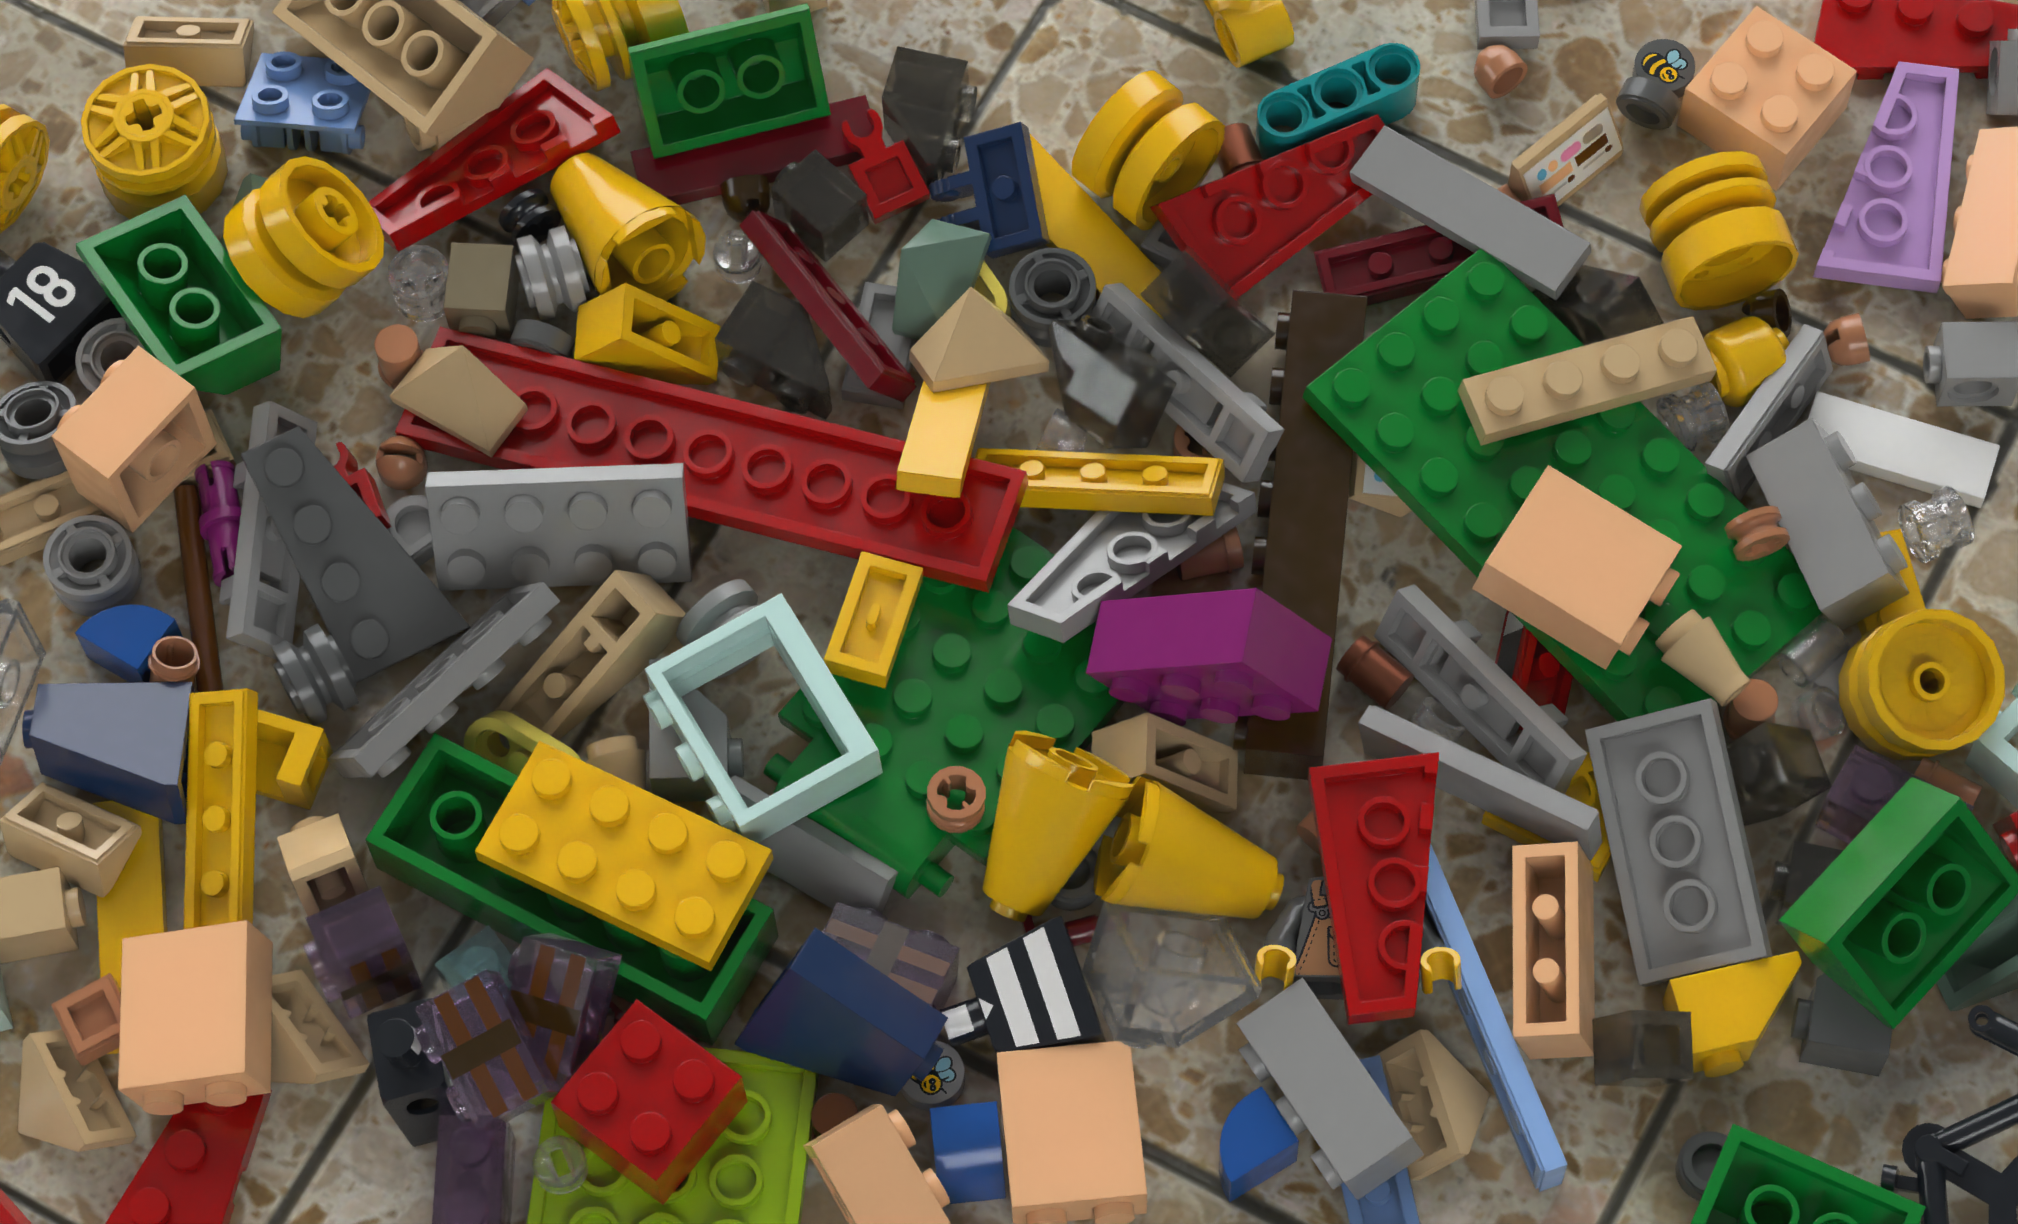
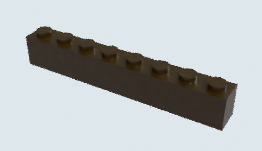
M1293 290L1291 312H1278L1275 349L1287 351L1285 368L1272 367L1269 404L1281 405L1279 425L1285 430L1268 461H1275L1273 480L1261 479L1257 517L1269 518L1267 537L1255 536L1251 574L1263 575L1262 592L1331 637L1332 642L1319 710L1317 712L1291 713L1289 719L1282 721L1269 720L1257 715L1238 716V720L1235 722L1233 750L1245 751L1244 774L1308 780L1309 767L1323 766L1353 450L1312 409L1302 396L1307 385L1363 342L1367 296Z

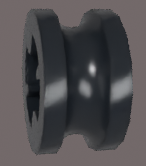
M536 188L520 193L503 208L499 215L498 221L504 231L512 233L511 238L516 246L517 238L532 235L540 244L547 239L549 229L556 228L560 224L561 214L555 206L548 205L549 200L543 190Z

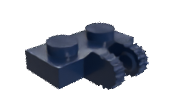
M1017 122L963 137L969 171L948 176L945 179L941 178L931 183L929 189L932 201L935 200L936 202H951L958 198L962 199L974 195L976 207L948 214L937 220L990 233L992 240L986 255L992 259L1050 244L1029 128L1022 122Z

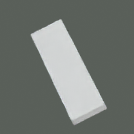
M1816 392L1808 419L1813 418L1829 435L1836 431L1842 435L1856 460V464L1848 469L1981 509L2000 445L1826 393Z

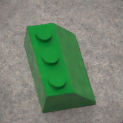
M807 3L628 47L630 73L641 121L654 159L831 115L810 8Z
M186 194L76 243V252L146 351L193 385L197 391L228 395L280 370L282 327L261 298L243 281L230 260L229 254Z
M1911 777L1779 921L1815 966L1884 1025L1894 1030L2018 894V873L1961 797Z
M1733 1124L1691 1224H1919L1926 1206Z

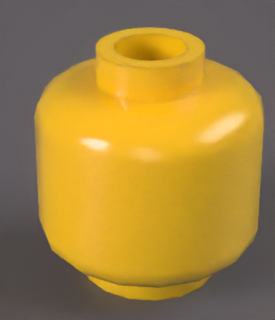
M1755 316L1742 317L1710 331L1703 339L1717 371L1711 381L1699 385L1712 400H1720L1730 407L1745 406L1764 379L1786 362L1785 350L1789 346L1787 337L1780 329L1776 327L1771 328L1768 323Z

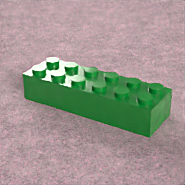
M434 733L365 839L376 868L538 954L541 944L555 948L553 962L566 969L568 968L571 954L586 958L582 974L587 976L594 984L632 1004L638 999L670 1024L712 1046L779 937L774 909L752 898L712 971H709L478 861L475 850L518 776Z

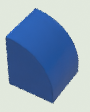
M136 604L120 605L103 610L89 618L75 632L88 659L129 683L149 682L148 656L152 654V648L158 640L167 636L183 637L173 617L158 609Z
M1262 1086L1236 1104L1228 1115L1222 1129L1219 1151V1176L1223 1191L1229 1202L1297 1161L1299 1140Z
M997 1101L930 1108L936 1176L943 1185L950 1199V1204L1005 1199L1006 1190Z

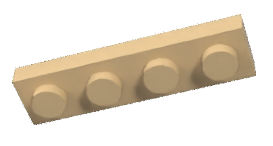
M1694 316L1466 378L1462 380L1458 393L1482 446L1706 383L1712 380L1717 368Z

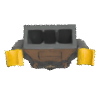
M1324 877L1309 879L1306 895L1290 899L1267 932L1263 948L1258 951L1256 956L1253 986L1260 987L1262 979L1275 977L1284 982L1283 990H1285L1303 977L1317 999L1343 1000ZM1424 909L1418 987L1421 970L1422 991L1424 994H1432L1433 981L1439 979L1453 982L1455 990H1459L1462 988L1460 955L1455 950L1445 946L1438 935L1432 919Z

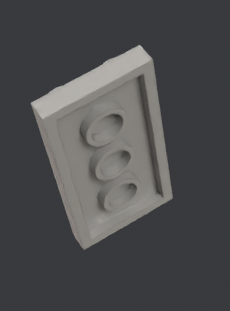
M683 463L427 472L425 491L439 591L514 588L544 582L548 587L602 585L614 570L650 575L657 583L692 582L693 566Z
M544 582L511 588L327 760L343 778L367 777L369 779L377 773L382 778L389 775L410 756L411 750L406 744L413 737L425 729L429 734L435 732L458 711L459 707L453 702L455 698L472 685L476 690L482 688L501 672L506 664L500 657L509 648L518 642L523 647L528 645L550 626L552 620L548 617L547 613L560 600Z
M1709 698L1586 729L1587 743L1639 985L1644 987L1669 982L1670 979L1772 957L1717 702Z

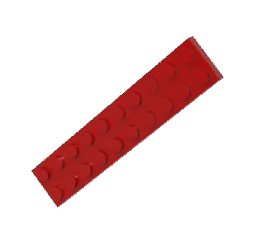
M441 326L431 348L463 345L526 403L528 411L492 457L404 409L395 430L396 436L409 437L421 445L424 450L503 470L683 463L688 517L858 560L861 551L922 567L923 576L988 593L1029 483L1027 472L1024 470L970 458L960 498L900 491L896 489L897 469L906 441L459 332Z

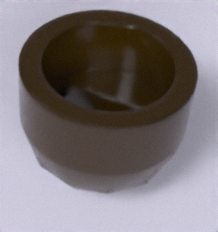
M756 174L742 175L721 183L720 189L724 208L727 215L736 222L742 223L747 217V213L749 212L750 214L752 210L765 214L768 213L771 202L768 177Z
M1782 289L1760 291L1751 295L1744 302L1741 309L1744 314L1761 318L1771 328L1776 327L1786 337L1789 336L1792 325L1791 308L1787 295Z

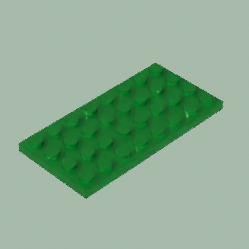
M1479 249L1306 386L1302 398L1477 578L1485 562L1548 465L1682 545L1670 568L1679 572L1680 576L1660 607L1649 600L1641 612L1640 617L1650 624L1631 655L1628 656L1618 650L1606 670L1514 615L1617 722L1709 698L1716 701L1708 693L1661 661L1664 653L1655 644L1664 631L1688 611L1694 609L1703 619L1706 617L1712 619L1741 670L1749 679L1824 615L1820 611L1794 555L1785 546L1759 559L1751 561H1739L1736 559L1733 549L1737 541L1728 539L1724 528L1732 519L1749 510L1720 481L1708 474L1706 467L1640 401L1480 445L1458 393V388L1463 379L1585 346L1503 263L1482 249Z

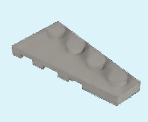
M1224 482L1214 516L1097 511L1007 604L1010 624L1062 643L1066 642L1097 621L1101 601L1131 598L1257 512L1255 492Z

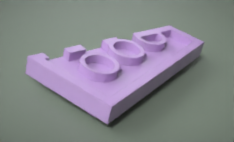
M1898 61L1844 200L1841 203L1825 247L1816 265L1814 278L1929 293L1938 292L1942 276L1959 69Z

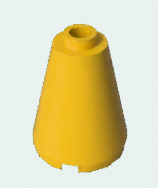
M593 153L577 154L557 167L551 180L550 192L572 239H575L580 257L599 296L624 283H628L668 301L684 288L689 281L683 274L693 259L700 265L705 254L706 243L705 232L698 219L690 211Z
M1015 731L1011 742L1008 744L982 886L983 892L992 898L989 907L993 911L1019 922H1025L1028 915L1041 916L1127 802L1134 784H1129L1131 778L1126 773L1098 756L1078 747L1075 748L1074 753L1053 747L1056 742L1055 738L1030 731Z
M1137 776L1129 783L1134 784L1129 799L1116 815L1122 819L1115 831L1114 837L1103 835L1098 851L1093 889L1095 895L1101 896L1100 900L1118 906L1248 919L1258 918L1265 909L1269 911L1274 909L1280 899L1284 886V875L1278 872L1276 857L1156 780Z

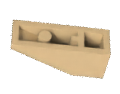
M614 570L494 711L503 710L511 712L555 739L560 740L645 670L644 668L649 666V659H656L676 636L677 628L686 613L650 575Z

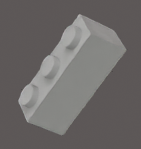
M1810 418L1746 455L1769 505L1778 507L1782 518L1778 524L1780 527L1786 528L1789 533L1790 540L1788 545L1820 611L1843 631L1909 594L1900 574L1901 570L1908 567L1907 562L1891 535L1881 536L1874 522V519L1882 515L1879 505L1864 482L1858 485L1855 484L1848 468L1855 465L1856 460L1845 439L1838 431L1829 435L1813 418Z
M1303 977L1236 1023L1249 1041L1238 1049L1261 1083L1270 1076L1274 1078L1284 1093V1096L1274 1102L1296 1136L1308 1129L1321 1149L1310 1157L1333 1190L1342 1183H1345L1354 1197L1359 1200L1424 1155Z

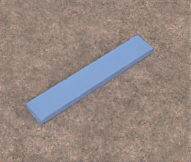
M1430 843L1425 911L1432 919L1438 935L1445 946L1455 950L1460 955L1462 988L1455 990L1453 982L1447 981L1535 1189L1538 1188L1539 1192L1561 1185L1568 1164Z

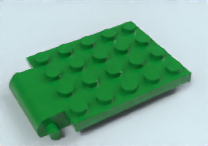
M1012 527L989 593L923 576V581L886 689L832 674L878 748L883 773L808 814L806 817L898 871L892 889L906 899H910L921 885L938 897H942L947 892L954 880V876L939 866V863L955 845L986 866L1007 748L1015 731H1030L1055 738L1056 742L1053 747L1074 753L1076 747L1085 750L1092 742V732L1104 728L1125 703V701L1112 697L1109 694V687L1086 674L1097 621L1064 643L1010 624L1007 604L1054 557L1053 553L1014 527ZM801 689L797 691L778 713V718L782 725L809 744L793 763L779 753H776L768 761L763 774L777 783L774 793L842 756ZM950 766H963L973 770L982 778L986 787L984 815L973 829L963 833H949L939 829L931 822L927 814V786L931 778L939 770ZM950 790V797L947 798V808L961 810L962 802L965 801V792L962 790Z

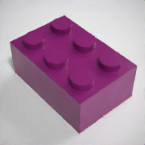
M1258 588L1107 600L1100 603L1086 674L1109 687V694L1112 697L1125 702L1135 703L1148 713L1179 726H1184L1188 719L1204 718L1216 723L1231 724L1237 722L1238 716L1253 715L1269 720L1282 721L1289 719L1291 713L1317 712L1319 710L1332 638Z

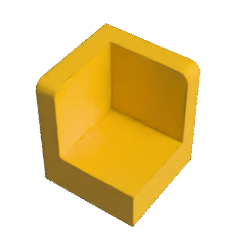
M258 709L256 794L311 810L330 764L327 758L333 754L324 728Z

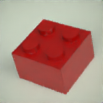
M636 999L553 1098L551 1105L561 1129L664 1205L748 1101L742 1076Z

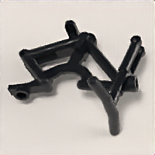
M1977 1005L1972 1008L1968 1015L1969 1029L1972 1034L2018 1057V1023L1985 1005ZM1979 1019H1986L1988 1021L1985 1025L1976 1023ZM2018 1094L1946 1128L1933 1123L1916 1125L1908 1131L1903 1140L1902 1155L1905 1164L1912 1172L1917 1174V1178L1900 1175L1898 1166L1883 1164L1880 1187L1896 1194L1898 1191L1919 1194V1204L1926 1206L1921 1218V1224H1949L1946 1180L1989 1205V1224H2017L2018 1156L2000 1173L1962 1150L2017 1125Z

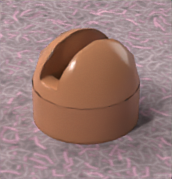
M1492 45L1485 47L1478 54L1474 67V76L1488 96L1496 99L1514 90L1526 76L1528 67L1519 55L1509 47Z
M1859 313L1839 317L1828 324L1824 330V336L1832 362L1839 366H1852L1870 361L1867 338Z
M402 435L389 437L381 443L376 454V467L382 482L392 489L408 490L414 488L423 481L427 474L428 462L421 445L409 437ZM394 453H395V454H408V455H416V456H415V460H414V459L409 458V457H406V456L393 455V454H394Z

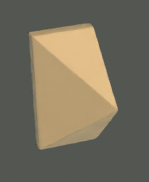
M970 287L911 347L909 353L910 362L933 393L1049 371V360L1027 331L973 287Z
M463 345L427 348L390 394L393 403L490 457L495 454L528 411L526 403Z
M303 970L272 975L271 1082L316 1084L365 1073L370 1063Z
M62 1029L28 1034L23 1040L18 1133L77 1152L131 1144L137 1135L99 1060L96 1059L82 1066L76 1059Z
M1420 1029L1374 1055H1380L1383 1062L1394 1111L1424 1153L1422 1157L1407 1166L1411 1180H1421L1469 1154L1490 1093L1429 1030Z

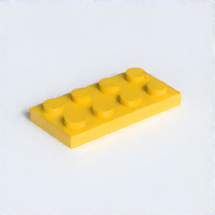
M541 741L538 742L475 850L478 861L709 971H712L774 860L772 849Z

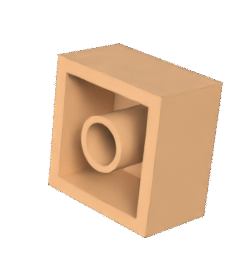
M1756 5L1685 88L1677 126L1716 152L1744 151L1757 155L1767 173V182L1773 190L1777 191L1847 108L1857 70Z
M137 346L125 360H118L107 369L102 377L100 386L82 405L73 406L63 415L57 426V431L51 436L76 491L131 533L150 516L217 444L196 388L140 346Z

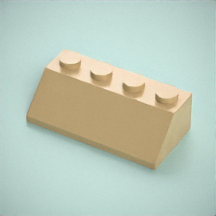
M280 0L272 12L430 137L437 136L499 108L534 60L531 55L459 0Z

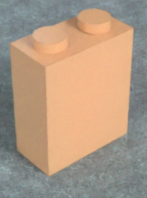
M1548 465L1485 562L1472 589L1606 670L1618 650L1628 656L1631 655L1650 624L1640 617L1641 612L1649 600L1660 607L1680 576V573L1670 568L1682 545Z
M248 920L122 938L118 1090L142 1107L143 1111L153 1115L177 1114L183 1111L184 1105L202 1102L215 1106H237L245 1103L247 1096L271 1093L273 942Z
M1130 1039L996 1052L1013 1224H1068L1067 1221L1094 1219L1095 1224H1127L1134 1221L1135 1215L1147 1214V1187Z

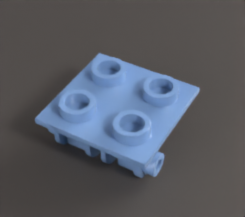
M293 52L261 53L234 118V124L241 125V139L252 141L253 147L285 148L288 145L289 150H297L300 143L301 130H304L307 151L314 152L316 150L320 136L321 151L350 155L353 149H363L365 127L358 124L371 90L330 58L299 56Z

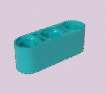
M1382 44L1265 96L1258 105L1255 138L1262 159H1268L1377 114L1385 126L1410 114L1416 105L1421 65L1416 53L1403 44ZM1396 79L1402 83L1389 85L1381 80ZM1340 102L1348 105V107L1338 109L1326 104ZM1283 125L1289 126L1295 130L1290 132H1278L1272 128Z

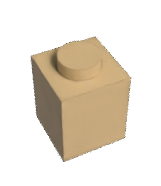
M60 867L0 877L1 964L79 950L77 927L86 926L87 923L85 902L80 887L71 888Z

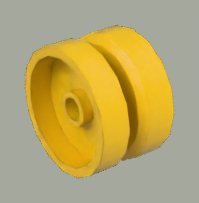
M1155 70L1142 72L1126 82L1113 94L1092 119L1076 148L1072 160V176L1101 199L1113 196V208L1142 231L1152 229L1158 218L1151 210V206L1195 189L1205 179L1217 159L1223 144L1225 125L1196 102L1183 105V93Z
M307 156L289 159L268 177L261 188L252 190L234 205L224 218L223 238L230 260L243 281L264 302L287 315L307 318L320 314L340 297L346 287L357 284L373 271L384 256V235L378 217L364 194L345 174L324 161Z
M1920 609L1866 632L1848 650L1839 673V704L1850 730L1870 750L1893 760L1921 761L1923 757L1930 758L1977 740L1995 722L2005 697V670L1994 641L1973 620L1947 609Z

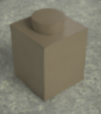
M451 243L443 306L449 329L489 339L510 340L514 330L520 281L513 245Z

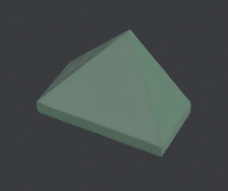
M932 219L901 249L892 324L894 334L919 340L970 287H975L992 240L990 233Z
M2018 894L1938 980L1937 985L1950 1011H1958L2018 989Z

